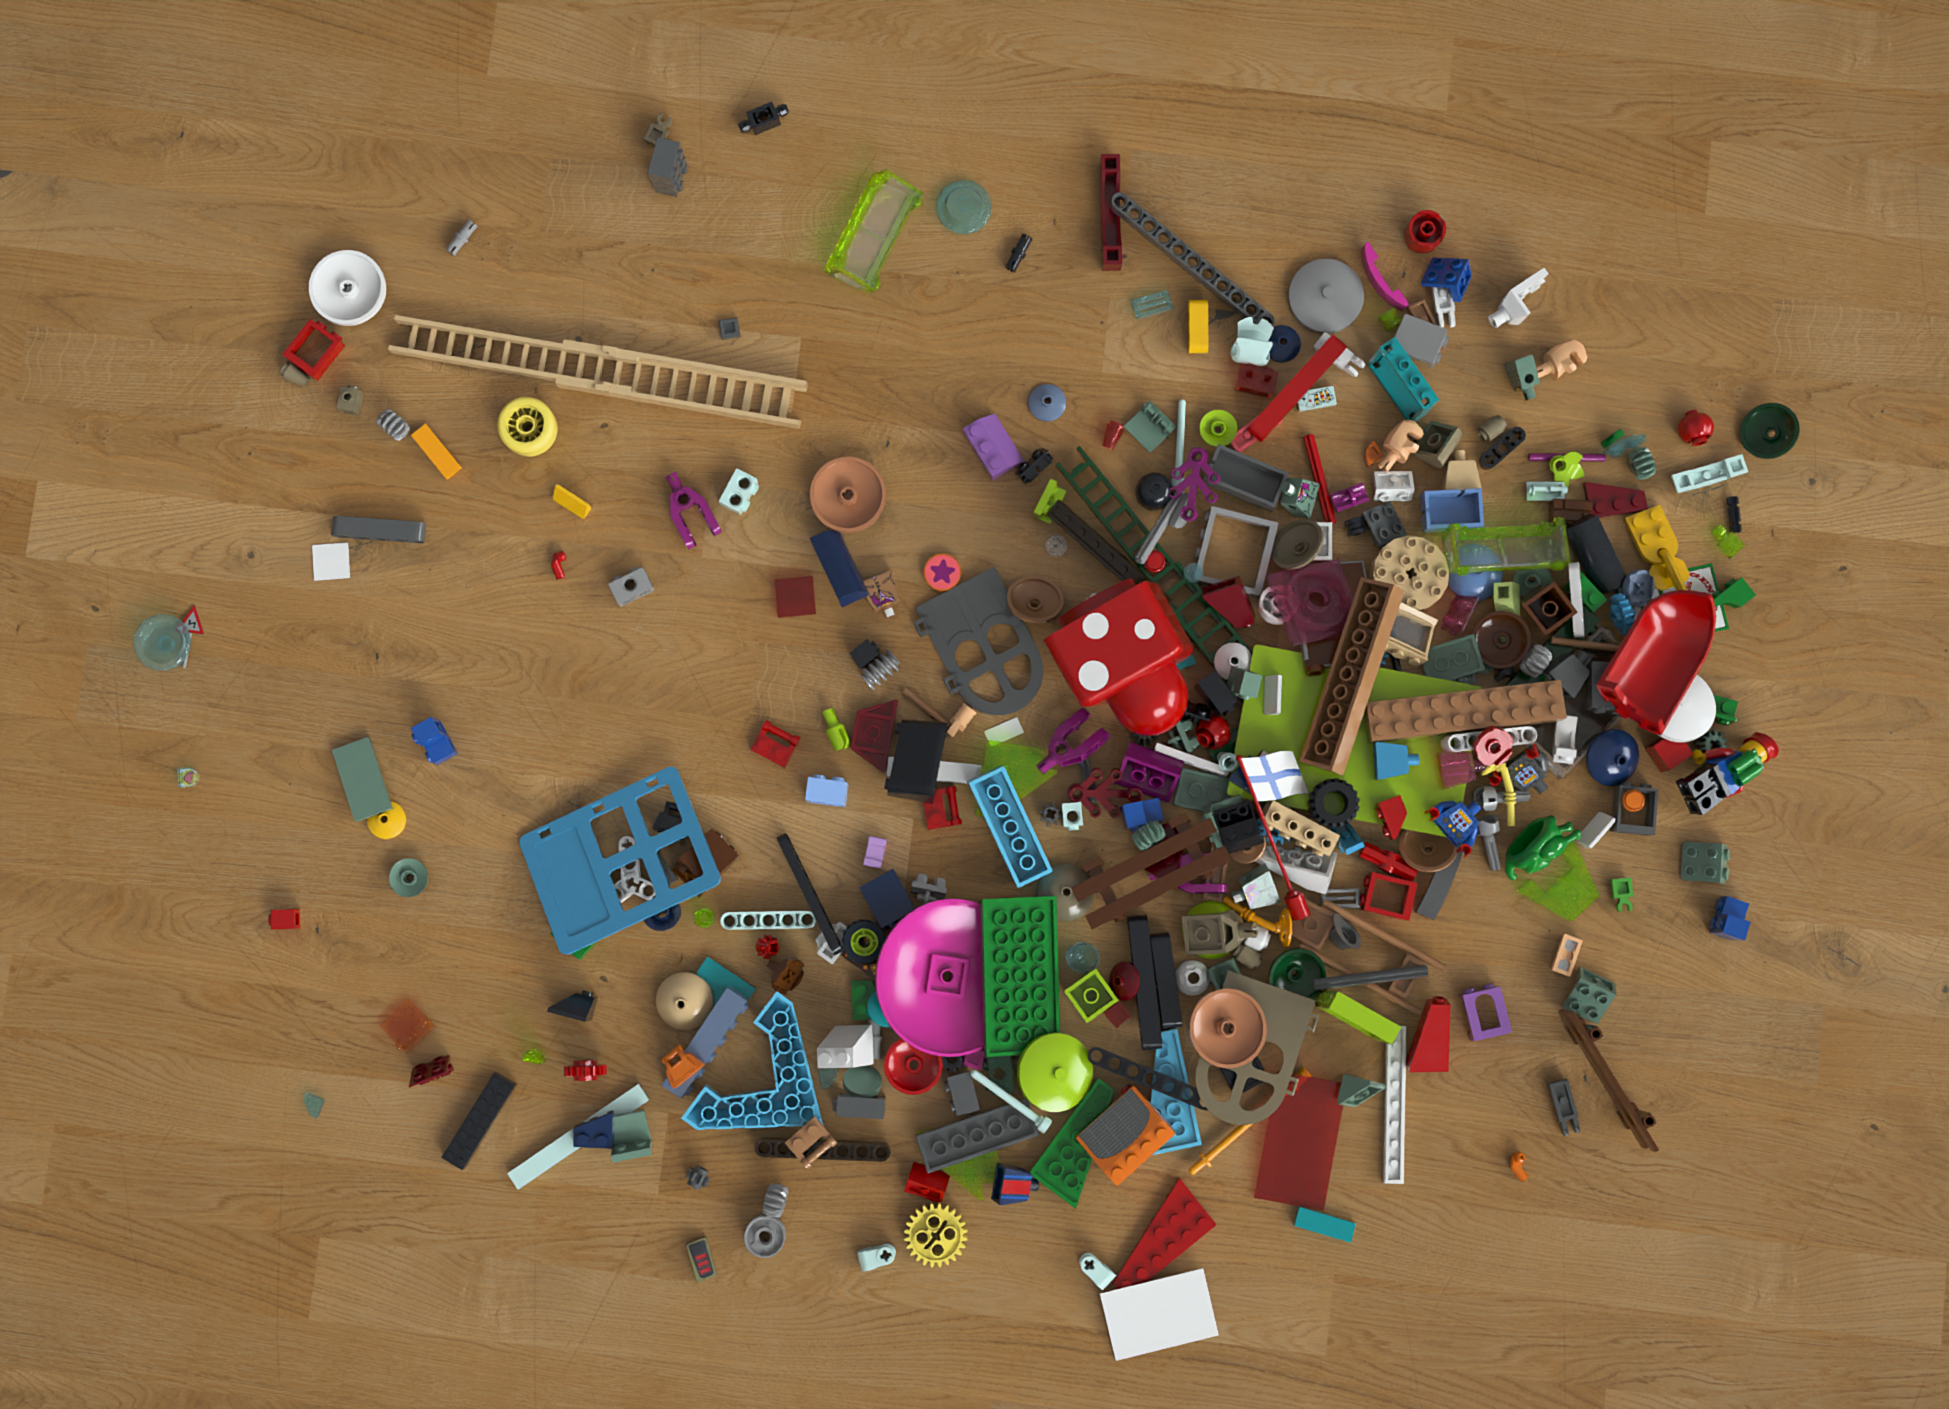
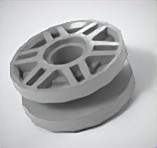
M766 1214L754 1217L748 1223L744 1233V1243L747 1249L754 1256L760 1258H770L776 1255L782 1249L786 1239V1229L783 1222L777 1217H770ZM762 1231L769 1232L770 1239L762 1240L760 1233Z

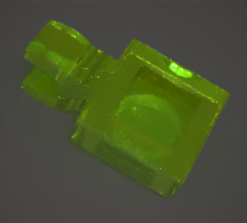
M1722 525L1716 526L1711 531L1720 540L1717 546L1729 559L1733 558L1745 546L1733 531L1727 534L1726 529Z

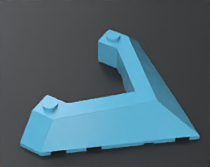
M776 991L753 1022L769 1034L776 1088L721 1095L706 1084L681 1117V1119L696 1130L803 1126L813 1116L823 1125L793 1002Z

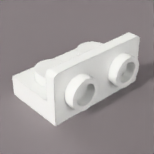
M1374 471V501L1412 500L1415 490L1412 471Z

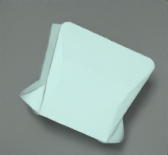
M1252 317L1240 320L1238 322V337L1230 350L1231 358L1236 363L1256 366L1266 365L1269 362V351L1272 347V342L1268 340L1274 327L1263 318L1258 324L1253 323Z

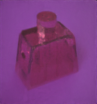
M1439 752L1436 754L1443 790L1476 780L1475 772L1485 770V765L1482 762L1473 760L1471 752Z

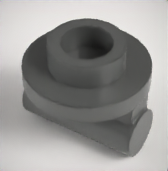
M1514 666L1504 669L1497 668L1499 673L1494 676V679L1500 682L1505 677L1512 678L1516 673Z

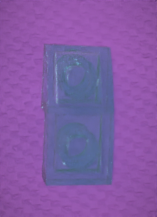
M1640 434L1624 438L1604 450L1603 454L1610 455V457H1620L1628 449L1638 448L1645 443L1646 435Z

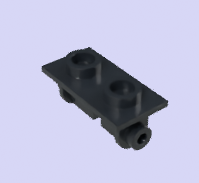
M1039 448L1032 453L1031 459L1018 466V471L1015 475L1021 476L1023 483H1030L1039 475L1035 468L1038 467L1043 471L1052 463L1053 457L1049 453L1046 454L1048 452L1047 449Z

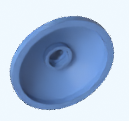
M1481 545L1464 546L1455 551L1447 562L1449 568L1448 586L1454 594L1464 600H1485L1494 594V583L1502 582V564L1497 555L1487 547ZM1479 568L1480 574H1476L1474 569Z

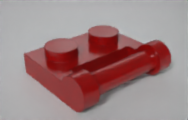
M766 720L751 751L785 768L801 737L798 735L793 736L772 725V722ZM769 731L790 742L789 747L787 748L766 737L767 732Z
M956 786L935 789L933 804L924 803L928 830L962 824V819H959L955 794L957 792ZM943 794H948L952 820L946 821Z

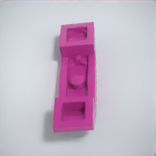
M1366 242L1362 248V262L1370 283L1387 303L1400 311L1405 310L1409 303L1399 289L1394 292L1391 291L1374 265L1378 258L1370 243Z

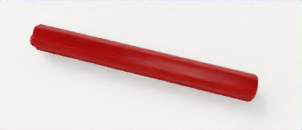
M1308 434L1303 437L1314 482L1320 484L1317 494L1324 521L1332 522V525L1336 524V518L1315 437L1313 434Z

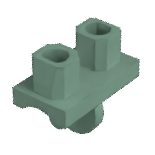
M1190 719L1179 721L1173 727L1175 734L1173 731L1168 732L1170 740L1166 741L1167 745L1173 743L1176 750L1180 749L1181 745L1183 752L1187 754L1200 745L1197 735L1187 738L1185 733L1193 728Z

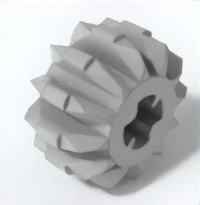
M389 409L381 412L376 420L378 426L394 440L400 441L410 430L408 424Z
M1534 645L1520 662V669L1527 676L1535 678L1546 670V667L1552 660V653L1546 647Z
M771 1183L763 1201V1214L777 1218L782 1215L788 1197V1187L778 1183Z

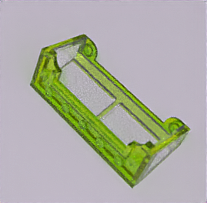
M888 169L873 173L823 271L866 293L876 291L881 284L878 274L910 211L914 208L917 209L921 205L923 192Z
M1555 518L1554 523L1547 524V522H1542L1541 525L1467 529V526H1463L1460 529V523L1450 524L1442 535V543L1451 574L1457 573L1459 576L1468 575L1473 572L1545 568L1562 570L1570 562L1565 518Z

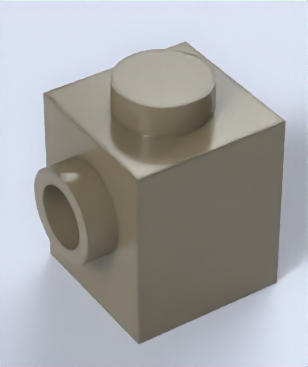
M341 386L336 409L341 413L360 416L365 394L357 386Z

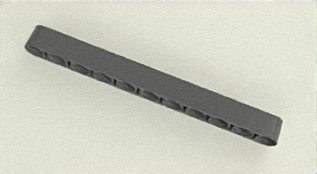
M1121 192L1113 195L1110 208L1116 215L1243 319L1252 317L1254 324H1258L1262 318H1265L1272 326L1274 325L1275 319L1270 312L1131 198ZM1120 199L1124 202V205L1118 207L1114 201ZM1135 211L1139 217L1133 219L1129 216V213ZM1150 223L1153 226V230L1147 231L1143 225ZM1164 235L1168 241L1162 243L1159 241L1158 236ZM1179 247L1182 250V254L1176 255L1173 252V248ZM1194 259L1197 265L1191 267L1188 265L1187 260ZM1202 272H1210L1211 278H1204L1202 276ZM1217 283H1223L1226 290L1220 291L1217 288ZM1238 295L1240 302H1233L1231 296ZM1246 307H1252L1255 310V314H1248Z

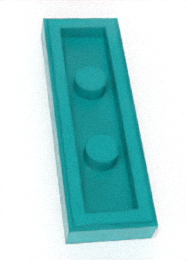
M1298 1206L1293 1225L1351 1243L1356 1223Z

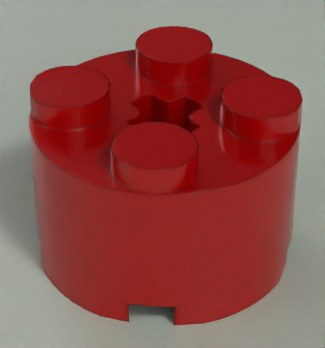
M1422 210L1411 218L1404 232L1405 241L1409 249L1418 253H1429L1439 246L1445 237L1447 228L1445 221L1437 212Z

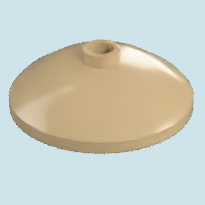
M679 972L669 976L662 982L656 994V1007L660 1017L669 1026L679 1030H692L701 1026L714 1006L713 993L708 983L702 977L690 972ZM679 1001L684 1002V1007L679 1005Z

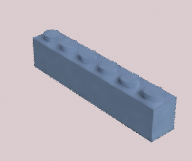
M727 987L685 1052L694 1054L705 1064L707 1062L710 1064L716 1056L714 1051L717 1046L721 1048L727 1037H725L727 1031H732L738 1023L735 1019L739 1013L743 1015L749 1005L746 1003L749 998L733 987ZM702 1067L677 1088L671 1087L668 1077L662 1086L681 1099L685 1095L689 1096L695 1087L692 1085L695 1079L699 1080L705 1070Z

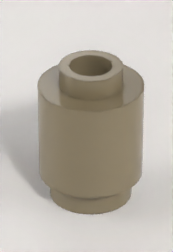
M1500 415L1492 416L1478 427L1477 434L1481 440L1490 442L1504 432L1507 424Z
M1242 943L1232 954L1236 957L1235 960L1250 970L1253 967L1257 968L1262 961L1260 952Z

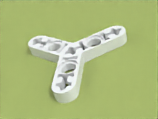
M630 836L622 837L618 845L619 852L627 849L624 847V844H627V840L632 843V846L635 845V839ZM639 859L634 861L635 865L630 870L626 866L620 868L621 880L615 883L614 886L616 890L618 889L621 892V897L619 898L621 903L633 894L646 900H651L656 896L655 890L650 896L644 894L645 887L648 885L653 887L652 882L641 878ZM633 880L634 883H637L641 886L639 888L634 886L630 887L628 881Z

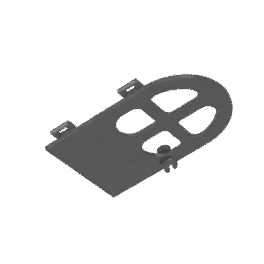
M995 567L916 607L915 609L920 619L914 621L913 624L920 637L929 634L950 676L943 679L950 695L959 691L962 698L974 709L990 715H1007L1024 708L1035 697L1043 678V663L1041 655L1023 620L1016 617L1010 611L1007 605L1008 591ZM923 623L926 631L922 632L918 624ZM996 624H1007L1016 631L1019 643L1017 646L999 655L995 654L988 642L987 633ZM974 640L980 645L986 656V661L967 672H963L955 660L956 649L963 641ZM1021 654H1026L1031 662L1030 680L1024 689L1015 690L1002 667L1007 661ZM992 671L1004 691V698L996 703L985 701L971 691L969 687L970 681L986 672ZM953 680L956 688L952 689L948 681Z

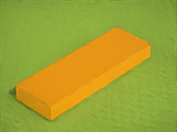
M426 423L411 434L413 439L447 480L462 469Z

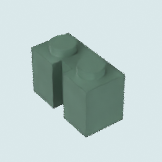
M1231 666L1226 686L1232 691L1233 695L1246 700H1249L1250 697L1257 698L1263 675Z

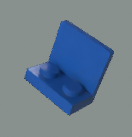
M1433 257L1421 281V285L1425 287L1449 288L1453 302H1461L1472 277L1469 260Z

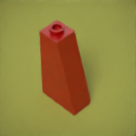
M1434 996L1433 999L1426 1000L1406 1060V1067L1410 1073L1449 1072L1451 1004L1442 996Z

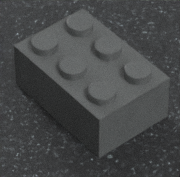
M657 137L648 175L655 192L678 197V193L682 192L684 181H682L683 174H686L688 171L684 150H682L680 142Z

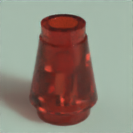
M1110 420L1106 427L1104 447L1111 450L1114 449L1124 433V425Z

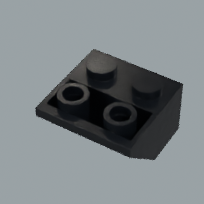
M1250 800L1213 812L1222 844L1226 847L1229 854L1265 843L1259 821Z

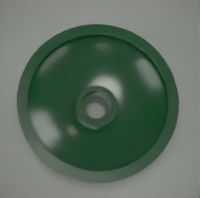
M1765 403L1753 408L1745 416L1740 427V439L1744 448L1753 456L1761 459H1774L1785 455L1794 447L1800 433L1799 421L1794 412L1787 406L1779 403ZM1774 431L1775 435L1773 437H1769V433Z
M1293 948L1284 951L1273 961L1269 970L1268 981L1269 985L1314 999L1322 990H1314L1313 979L1326 978V969L1323 961L1313 951L1305 948ZM1293 970H1296V973L1294 975H1291V972Z

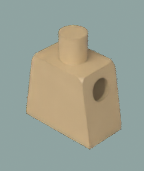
M1465 450L1454 451V461H1448L1444 466L1442 490L1461 489L1462 492L1464 489L1482 488L1476 461L1466 460Z

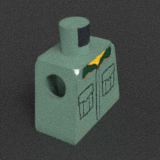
M1533 354L1505 363L1504 366L1513 390L1515 392L1522 390L1525 401L1535 398L1536 394L1533 386L1540 384Z

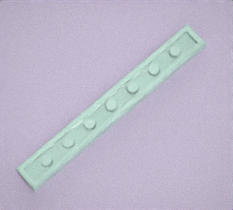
M637 1084L583 1122H588L596 1116H603L608 1111H614V1115L633 1112L650 1099L641 1085ZM573 1129L507 1173L518 1190L580 1148L573 1147Z

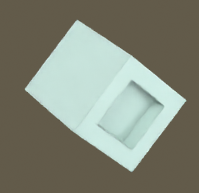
M1081 802L1061 804L1063 828L1067 827L1068 831L1079 830V826H1083ZM1073 811L1077 814L1078 818L1075 822H1070L1067 819L1068 812Z

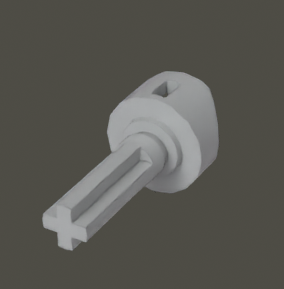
M1492 785L1480 786L1473 791V800L1481 807L1482 811H1494L1497 803H1505L1504 801H1506L1504 799L1506 796L1504 792H1496ZM1521 790L1514 791L1516 792V795H1514L1516 796V802L1529 801V790L1526 792Z
M1496 814L1485 815L1477 825V836H1483L1491 871L1500 870L1501 865L1494 833L1500 831L1499 820Z

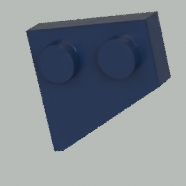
M608 1111L603 1116H596L588 1122L575 1125L573 1128V1147L613 1149L614 1111Z

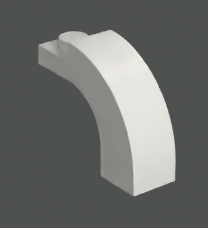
M1566 715L1567 718L1565 720L1555 722L1552 760L1558 763L1573 764L1577 753L1575 749V733L1578 717Z

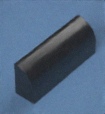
M1588 514L1563 528L1587 579L1601 594L1611 592L1623 586L1626 574L1598 515Z

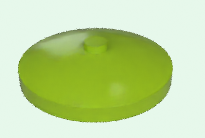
M1056 1032L1046 1033L1032 1040L1023 1050L1017 1066V1080L1024 1097L1032 1105L1049 1112L1065 1111L1081 1102L1088 1093L1093 1079V1064L1088 1060V1051L1085 1046L1070 1035Z

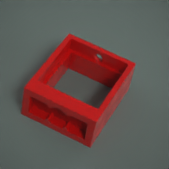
M309 319L282 355L318 381L345 345L341 342L342 338L333 331L331 334L327 332V327L320 321L315 323ZM316 329L333 343L312 368L295 354Z
M1369 872L1363 882L1365 892L1360 896L1359 905L1361 910L1409 921L1418 883ZM1376 879L1405 886L1399 913L1370 906Z

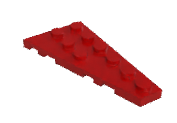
M1180 1178L1176 1181L1161 1208L1157 1211L1143 1233L1142 1238L1133 1249L1132 1254L1114 1279L1112 1284L1116 1289L1148 1282L1216 1226V1223Z

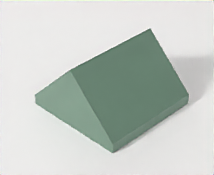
M1343 1074L1337 1102L1339 1105L1356 1107L1385 1089L1386 1086L1361 1077Z

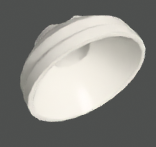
M1185 961L1180 964L1175 972L1177 987L1186 995H1199L1209 985L1208 969L1199 961ZM1192 972H1196L1199 975V981L1196 984H1191L1188 981V975Z

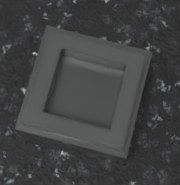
M737 317L719 320L722 340L741 337Z

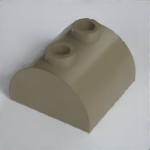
M1430 421L1423 432V437L1416 442L1419 445L1418 451L1413 454L1432 467L1442 468L1447 463V459L1452 451L1457 448L1463 434L1458 427Z

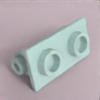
M1526 482V501L1565 499L1568 488L1565 486V482Z

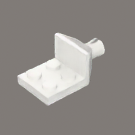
M1541 269L1505 295L1497 308L1498 310L1488 316V320L1494 328H1498L1504 322L1511 325H1519L1525 320L1530 311L1522 299L1529 292L1533 293L1538 290L1540 285L1545 282L1544 278L1549 274L1546 269Z

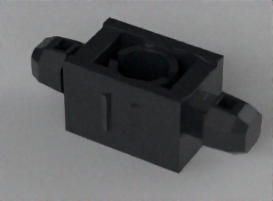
M771 101L746 112L748 120L741 121L738 127L741 133H746L753 129L756 136L781 125L779 117H784L789 113L786 104H781L775 108ZM762 116L768 117V119L765 121L759 120Z

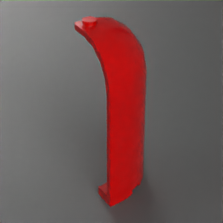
M1692 590L1671 591L1650 600L1640 611L1596 684L1603 699L1606 702L1610 701L1616 707L1614 709L1615 712L1624 719L1629 717L1639 723L1638 727L1658 735L1663 734L1711 648L1716 626V610L1713 596L1706 592Z

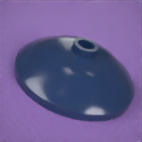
M1609 729L1597 735L1591 742L1586 755V765L1589 774L1596 782L1606 786L1620 785L1621 782L1627 781L1635 772L1639 762V748L1636 740L1628 732L1620 729Z

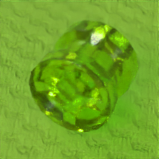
M1395 308L1388 310L1379 317V320L1385 324L1384 328L1386 331L1402 322V318L1397 316Z
M702 908L695 913L694 921L697 926L707 928L714 923L715 915L710 909Z

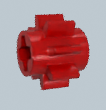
M764 934V938H758L755 946L758 952L757 955L762 956L763 959H771V955L777 956L780 947L777 938Z

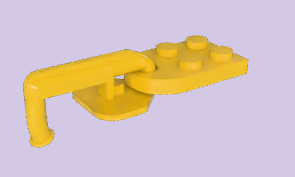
M1661 505L1626 517L1623 521L1640 556L1646 562L1652 564L1649 574L1654 578L1655 588L1660 591L1673 587L1676 590H1687L1684 583L1689 579V571L1683 560L1674 557L1678 551V541Z

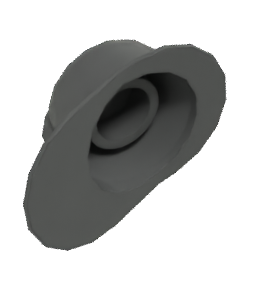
M1334 913L1332 916L1334 926L1329 932V940L1341 950L1351 947L1354 949L1361 946V939L1355 927L1339 914Z

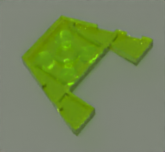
M1574 841L1561 854L1572 868L1546 893L1532 879L1528 880L1517 891L1570 922L1575 920L1600 896Z

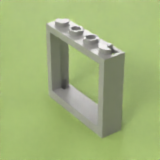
M1212 506L1210 511L1206 510L1204 522L1207 523L1205 529H1201L1199 540H1202L1201 547L1196 549L1194 558L1198 559L1196 566L1192 565L1190 575L1196 583L1206 586L1223 581L1201 575L1215 515L1266 527L1268 529L1253 588L1244 586L1249 597L1258 599L1262 593L1278 523Z

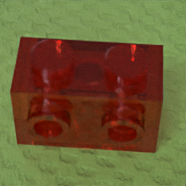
M1251 363L1241 364L1234 390L1271 399L1274 394L1278 372H1274V369L1268 367L1263 369L1257 368L1256 365Z

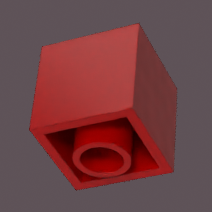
M1662 737L1644 748L1660 772L1673 769L1693 755L1686 742H1673Z

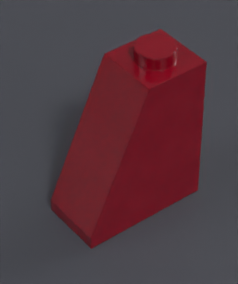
M1240 576L1203 587L1202 596L1204 600L1236 628H1246L1255 623L1256 614Z

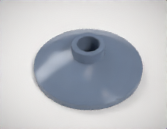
M1040 385L1030 394L1029 409L1033 416L1041 421H1054L1063 414L1066 408L1065 395L1055 385ZM1046 398H1049L1051 400V403L1046 404L1044 400Z

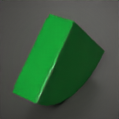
M1621 429L1614 432L1601 442L1604 449L1625 435Z

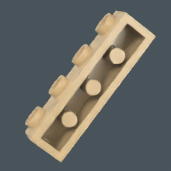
M1267 800L1262 810L1270 831L1274 828L1279 831V836L1287 840L1290 837L1296 840V845L1305 849L1307 846L1313 849L1312 853L1319 857H1323V855L1330 856L1340 835L1274 800Z

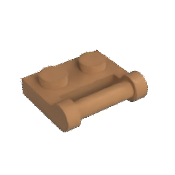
M813 1116L789 1137L785 1144L803 1166L809 1169L812 1163L831 1146L834 1147L837 1141L822 1123ZM824 1136L826 1141L808 1157H805L803 1153L819 1138Z

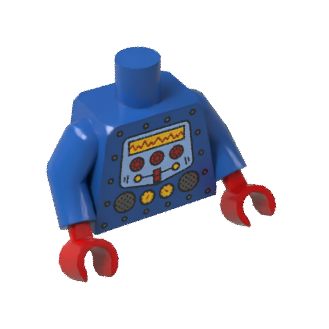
M1453 800L1439 802L1424 812L1425 814L1429 812L1431 814L1429 821H1433L1455 847H1459L1456 850L1457 853L1462 850L1464 852L1463 858L1471 854V848L1475 843L1478 833L1477 825L1479 824L1474 815L1481 810V807L1474 800L1467 806L1462 802L1456 803Z

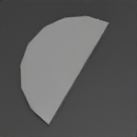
M1188 493L1182 495L1169 522V525L1173 528H1182L1188 522L1181 517L1182 508L1187 506ZM1191 511L1187 513L1188 517H1190Z

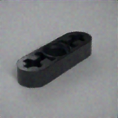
M1514 427L1480 456V467L1485 470L1495 467L1525 440V431L1520 427ZM1518 432L1520 434L1519 439H1515L1510 443L1508 440ZM1498 444H1505L1507 452L1500 453L1497 449ZM1492 454L1496 456L1491 460V464H1485L1486 458H1489Z

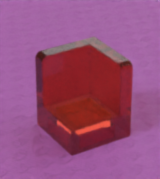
M1119 1001L1103 1013L1115 1028H1118L1132 1016Z

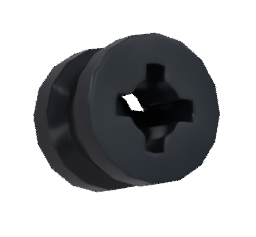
M1363 517L1353 518L1344 522L1348 528V537L1366 533V528L1362 525Z

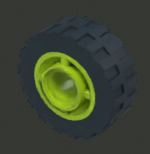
M863 919L852 922L844 931L842 938L845 953L854 962H860L861 964L877 960L885 941V935L880 926L875 922ZM863 936L869 938V943L866 946H860L858 943L859 939Z

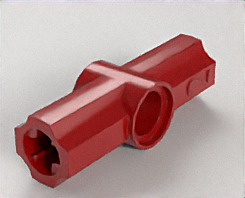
M1365 842L1364 847L1360 851V858L1376 865L1378 869L1386 873L1395 874L1407 881L1412 882L1418 873V870L1409 866L1399 855L1389 850H1382L1368 842Z

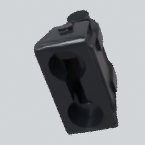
M666 801L664 812H661L653 825L654 831L661 833L682 822L681 815L670 814L671 810L679 811L676 803Z

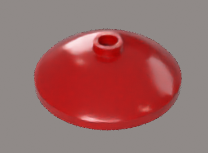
M901 1038L891 1045L884 1059V1071L889 1083L896 1090L908 1095L922 1094L933 1088L940 1079L943 1068L941 1056L920 1051ZM911 1061L917 1062L916 1068L910 1066Z

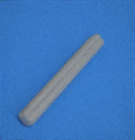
M1175 490L1173 496L1177 495V490ZM1183 491L1179 498H1171L1136 554V563L1144 564L1170 522L1184 494Z

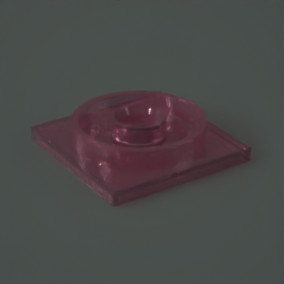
M1339 559L1268 574L1267 580L1291 646L1342 635L1353 597ZM1312 592L1320 593L1323 595L1326 604L1321 607L1313 605L1309 600V594Z

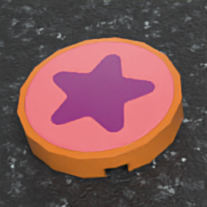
M945 553L936 554L926 562L924 579L933 590L945 592L954 588L959 583L961 566L953 556Z

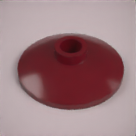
M1129 962L1117 963L1110 973V989L1117 999L1122 1001L1130 1000L1137 994L1140 978L1138 971Z

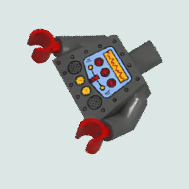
M1536 744L1525 748V750L1506 763L1514 789L1526 792L1533 787L1541 794L1548 788L1543 781L1548 770L1547 756L1537 749ZM1496 770L1492 772L1494 777L1488 776L1491 785H1504L1502 775Z

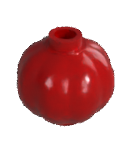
M1697 410L1686 412V416L1680 420L1677 428L1681 440L1687 444L1692 442V446H1700L1707 443V439L1714 432L1712 418L1705 413L1697 412Z
M1210 714V721L1201 719L1196 726L1197 740L1205 748L1215 741L1213 746L1207 748L1217 750L1230 740L1231 731L1229 723L1221 716Z

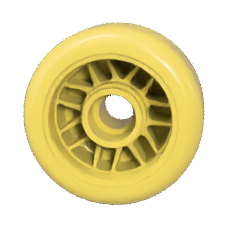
M519 397L510 401L501 410L497 421V429L502 442L511 451L521 456L532 457L544 453L552 446L557 436L558 426L553 412L545 403L533 397ZM527 425H533L530 431L525 432Z

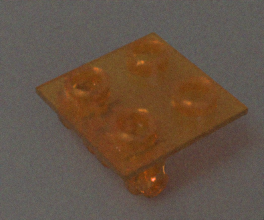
M409 998L380 1025L396 1043L395 1046L399 1050L402 1049L406 1054L435 1027Z

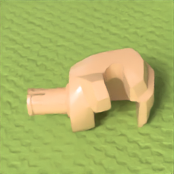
M1573 339L1551 348L1543 357L1544 364L1536 367L1537 372H1539L1538 377L1549 374L1552 379L1556 380L1565 371L1569 374L1576 370L1575 365H1582L1587 360L1584 345Z
M1402 420L1386 436L1383 449L1387 455L1378 464L1380 469L1384 467L1382 471L1388 472L1396 461L1406 463L1409 454L1418 451L1419 445L1407 438L1409 436L1413 440H1419L1424 435L1423 429L1415 421Z

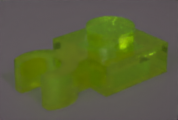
M530 1048V1051L523 1053L522 1061L543 1064L545 1063L546 1055L541 1054V1050Z

